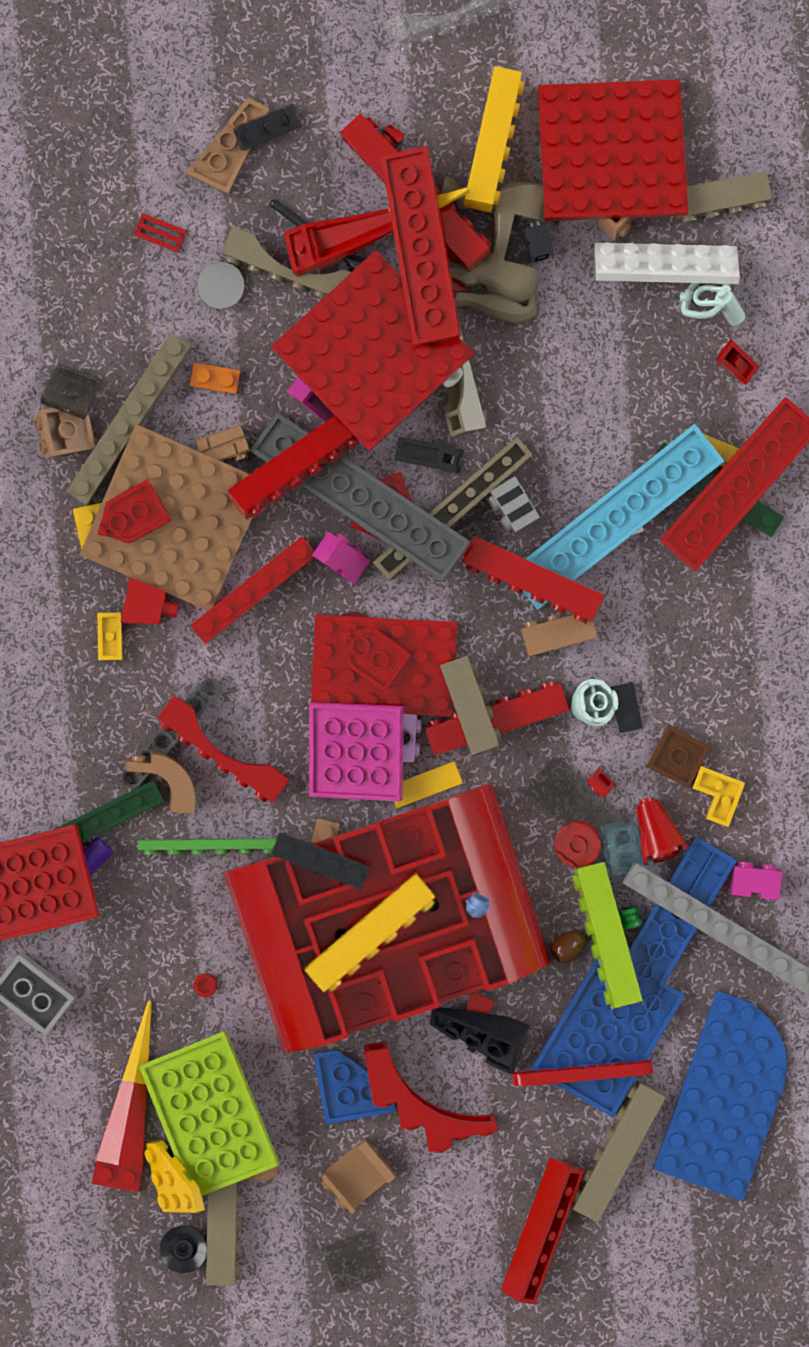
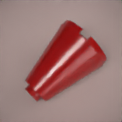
M653 797L640 800V805L636 807L643 864L649 865L648 860H653L654 864L677 857L680 855L679 850L681 849L687 852L689 850L688 845L658 799L653 800Z

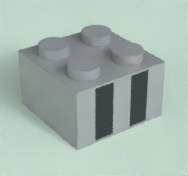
M516 477L490 491L488 502L494 512L499 510L503 518L500 522L506 532L512 531L514 535L540 518Z

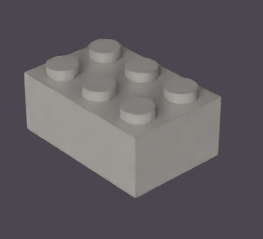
M24 952L17 955L0 977V1001L45 1036L52 1030L78 996V994Z

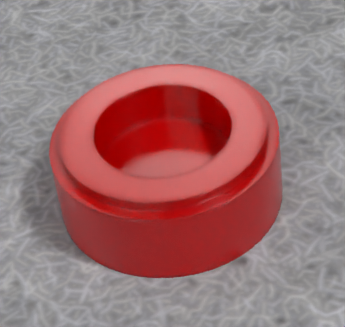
M209 973L198 975L193 983L195 993L200 997H210L217 989L216 978Z

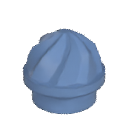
M473 893L466 901V910L472 917H482L490 909L489 898L480 893Z

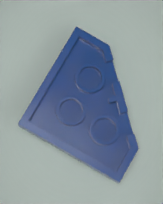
M338 1049L313 1054L326 1124L396 1112L395 1103L388 1107L373 1106L367 1070Z

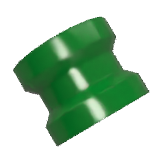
M638 906L618 910L623 930L635 928L643 924L642 920L638 917Z

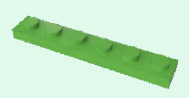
M277 838L138 840V850H144V854L147 855L158 854V850H168V854H182V850H191V854H206L207 849H215V854H228L229 849H239L240 854L253 853V849H262V853H271Z

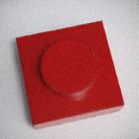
M600 768L595 770L587 780L593 792L600 794L602 798L615 786V783Z

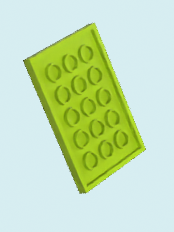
M226 1030L139 1066L173 1154L186 1169L184 1175L189 1181L194 1180L199 1186L201 1196L280 1165Z

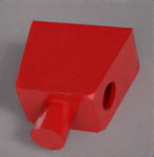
M130 578L121 622L161 624L163 615L177 617L179 604L167 602L166 591Z

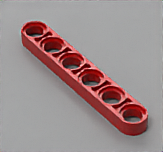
M651 1060L514 1072L512 1074L513 1086H532L653 1074V1062Z

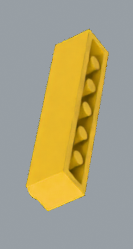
M494 66L467 186L470 192L465 195L463 207L491 213L493 205L498 206L501 191H496L497 184H503L506 170L502 169L501 166L503 161H508L511 148L506 146L507 139H513L515 125H512L511 121L512 117L517 118L520 103H516L517 95L522 96L525 82L521 81L522 72Z
M415 873L305 967V971L323 992L327 989L333 991L342 983L340 978L348 973L350 976L360 967L358 963L364 957L369 960L379 951L377 946L383 941L388 944L398 935L395 932L402 925L406 928L415 921L414 915L419 910L423 912L428 910L434 904L432 900L435 898L434 893Z

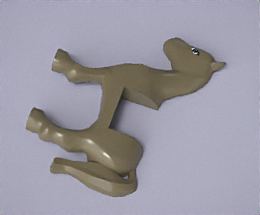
M445 176L442 194L463 189L454 178ZM530 180L511 182L496 189V191H501L498 206L493 205L492 207L493 238L491 254L469 272L462 264L448 258L451 278L458 280L467 287L482 284L487 289L486 292L454 293L457 308L472 307L492 319L515 325L526 323L536 316L537 304L534 292L539 281V271L525 265L504 260L513 219L531 223L541 221L542 224H547L548 227H551L553 222L545 221L543 183ZM465 195L453 201L461 210L471 209L463 207ZM527 301V305H526V306L520 305L521 303H524V302Z

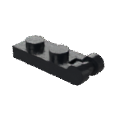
M294 104L283 106L233 127L240 150H247L302 127L299 119H296ZM285 115L288 123L282 125L280 117Z
M399 437L394 461L459 474L460 457H463L464 450ZM444 454L451 455L449 464L442 462Z

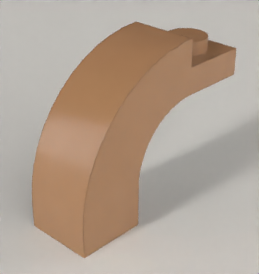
M150 750V760L146 759L144 755H132V758H126V771L154 773L160 775L170 785L169 809L171 812L195 814L196 798L194 786L187 771L177 760L165 753Z

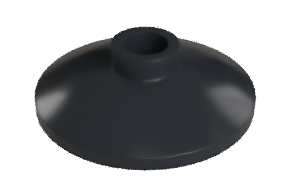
M176 1226L167 1231L163 1236L159 1248L160 1257L163 1263L174 1272H192L198 1269L206 1258V1240L197 1229L191 1226ZM181 1244L188 1246L186 1252L180 1250L179 1246Z

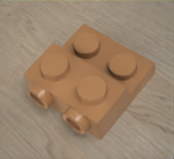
M86 402L42 409L36 413L37 417L33 419L36 431L41 433L42 440H39V450L41 454H45L46 459L94 450L96 447Z

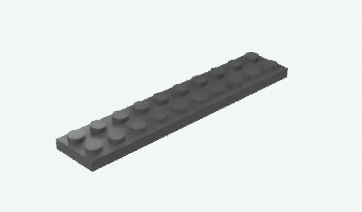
M277 412L250 452L267 463L309 433ZM342 455L334 463L329 462L323 466L317 475L307 477L300 485L443 583L471 545L469 540Z

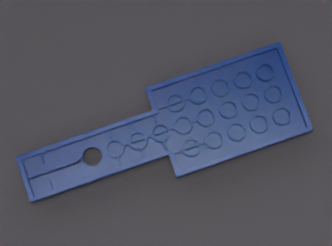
M695 836L688 847L689 850L685 852L668 882L710 907L737 860ZM655 903L629 947V953L643 1001L611 1009V1006L607 1005L604 999L603 992L606 991L604 982H600L597 968H600L598 958L595 959L532 1065L531 1070L647 1060L685 994L665 982L697 928L681 918H675L670 911ZM637 1076L554 1084L613 1118Z

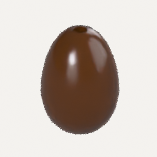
M581 930L563 933L553 941L550 948L551 954L559 963L566 964L572 962L585 949L588 941L587 935Z

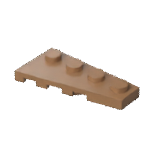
M247 98L222 131L216 135L207 149L201 153L192 167L186 171V175L229 195L251 148L244 151L240 150L233 127L267 114L270 110L269 107Z

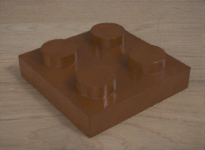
M667 725L646 767L689 789L711 746Z

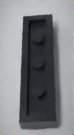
M279 832L271 855L358 889H362L370 869L368 865Z

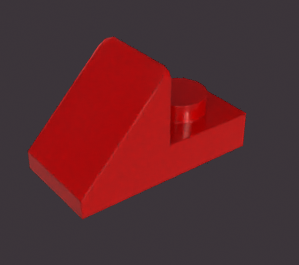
M731 339L716 358V365L726 369L743 385L749 382L760 367Z

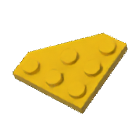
M163 1140L144 1143L146 1149L145 1157L151 1167V1179L156 1186L158 1193L157 1201L162 1211L198 1213L205 1210L199 1186L194 1180L189 1181L184 1175L186 1169L176 1157L171 1158L166 1152L168 1150L166 1143Z

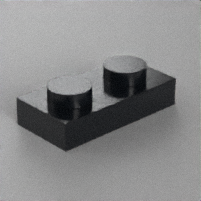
M633 682L610 687L612 691L615 690L618 697V708L615 710L619 733L642 729L643 725Z

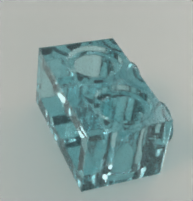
M629 820L600 825L607 871L616 876L628 873L635 862L640 865L642 854L641 850L637 849L636 840H639L637 826H634ZM625 831V837L617 841L618 833ZM624 854H629V859L625 863H620L621 857Z

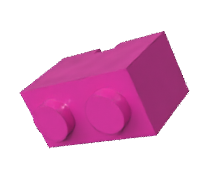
M327 532L312 556L355 585L370 563V560L363 556L365 551L357 545L353 544L350 547L348 545L350 540L340 533L334 536Z
M739 861V865H734L732 868L729 893L731 895L751 897V892L758 893L757 896L763 899L779 900L782 871L776 870L777 866L762 864V868H755L753 863Z

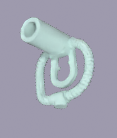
M691 283L688 289L680 294V300L682 301L681 312L684 316L706 319L714 317V315L721 311L728 323L733 326L741 324L745 319V312L731 292L730 284H723L722 287L703 285L696 289L700 283ZM703 291L717 292L715 300H708L706 298L701 301L698 297ZM692 297L698 306H715L712 310L706 312L688 310Z

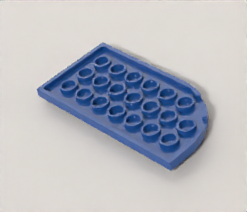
M716 990L653 1169L741 1201L744 1200L779 1102L787 1072L786 1052L780 1034L770 1019L749 1002Z

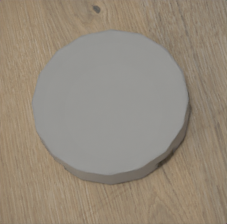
M216 262L207 266L201 272L197 282L198 293L203 302L214 309H229L237 305L244 294V278L235 266L226 262Z

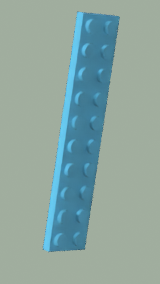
M693 424L528 556L526 560L575 581L723 463V458L699 428ZM523 591L537 610L547 603V601H544L543 604L530 599L532 594Z

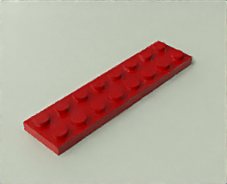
M423 146L380 156L413 345L418 346L460 337L461 330L429 148Z
M785 396L659 541L694 572L697 571L809 443V416Z

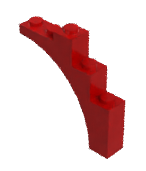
M387 1041L363 1044L373 1106L388 1107L392 1103H397L401 1129L415 1130L424 1125L429 1152L442 1153L447 1151V1149L452 1148L451 1139L465 1140L469 1136H488L498 1131L494 1114H459L439 1108L418 1095L399 1074L391 1058Z

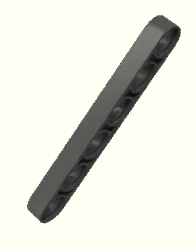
M214 678L205 679L185 700L188 704L194 699L200 701L202 705L201 710L195 713L197 720L221 693L220 683ZM207 682H213L217 685V692L212 696L204 692V685ZM161 728L138 755L150 753V750L168 754L178 743L179 734L174 730H171L169 733ZM161 735H166L170 739V745L166 749H161L157 745V739ZM125 769L121 775V780L124 786L136 788L141 785L150 773L137 772L139 775L138 782L136 784H129L126 781V774L129 771Z

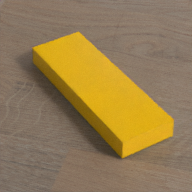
M455 761L403 780V800L401 802L394 801L396 809L462 784L463 782Z

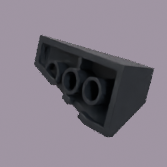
M445 1007L432 1009L429 1023L450 1039H461L468 1046L466 1049L471 1053H474L475 1050L479 1051L487 1057L484 1062L511 1075L516 1070L530 1025L507 1016Z

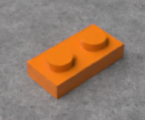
M193 363L190 387L237 395L241 371Z

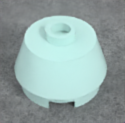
M589 679L582 682L571 698V710L578 720L592 726H601L609 722L618 708V697L615 690L612 691L605 681Z

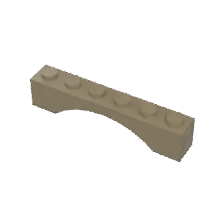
M233 226L222 251L223 256L227 257L225 261L236 266L243 263L249 266L248 270L259 275H261L262 271L271 274L270 279L279 283H283L284 280L293 283V288L305 292L306 288L315 291L314 296L323 299L351 273L346 270H340L328 274H303L297 277L293 270L279 264L270 257L261 247L255 235Z
M469 360L461 367L463 370L462 378L455 385L449 387V399L445 417L451 437L487 428Z

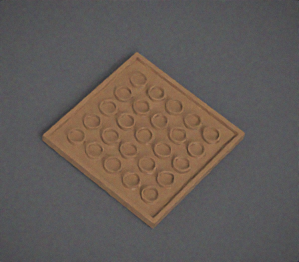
M136 424L79 555L209 611L214 606L252 519L250 517L246 520L229 499L227 490L250 475V473ZM149 479L172 521L130 544L98 535L106 501Z

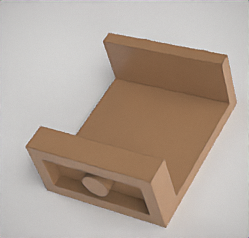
M365 1137L322 1173L321 1178L323 1181H321V1184L329 1193L332 1191L338 1197L336 1201L344 1211L348 1209L352 1214L360 1203L387 1182L389 1184L395 1179L396 1173Z

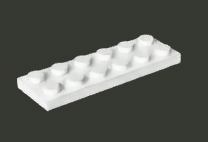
M605 242L595 243L594 247L596 281L739 284L740 273L737 246Z

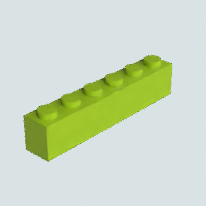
M605 862L576 869L574 871L575 875L572 876L575 890L579 889L581 896L578 899L579 907L582 913L585 912L587 918L585 929L587 935L592 936L594 943L591 945V951L594 959L598 958L600 968H597L600 982H604L606 991L603 992L605 1002L611 1006V1009L643 1001Z

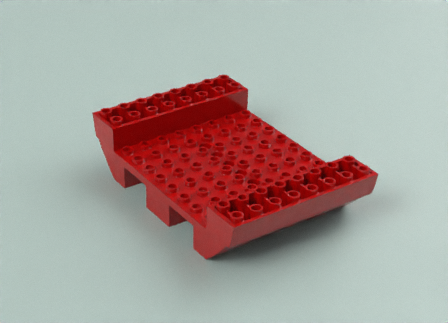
M492 782L311 843L370 866L362 889L275 856L265 857L223 871L281 1049L285 1053L324 1046L348 1038L350 1033L392 1019L396 1022L438 1008L440 1003L484 988L486 991L510 984L541 968L547 967L552 962ZM417 873L439 901L438 909L435 911L426 910L425 912L419 910L415 915V921L408 927L404 928L402 925L395 931L398 935L388 944L383 941L377 946L379 951L369 960L364 957L358 963L360 967L350 976L348 973L340 978L342 983L333 991L327 989L323 992L305 971V967L337 941L334 935L337 929L344 928L349 931ZM473 893H480L490 900L489 911L479 918L472 917L466 910V901Z

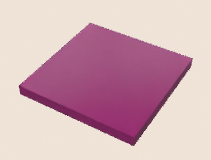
M310 702L309 797L401 802L403 800L404 706Z

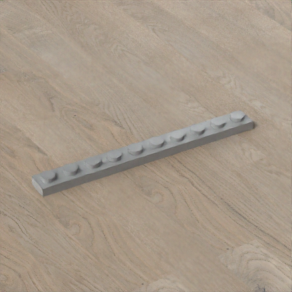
M635 862L623 880L625 885L809 996V967Z

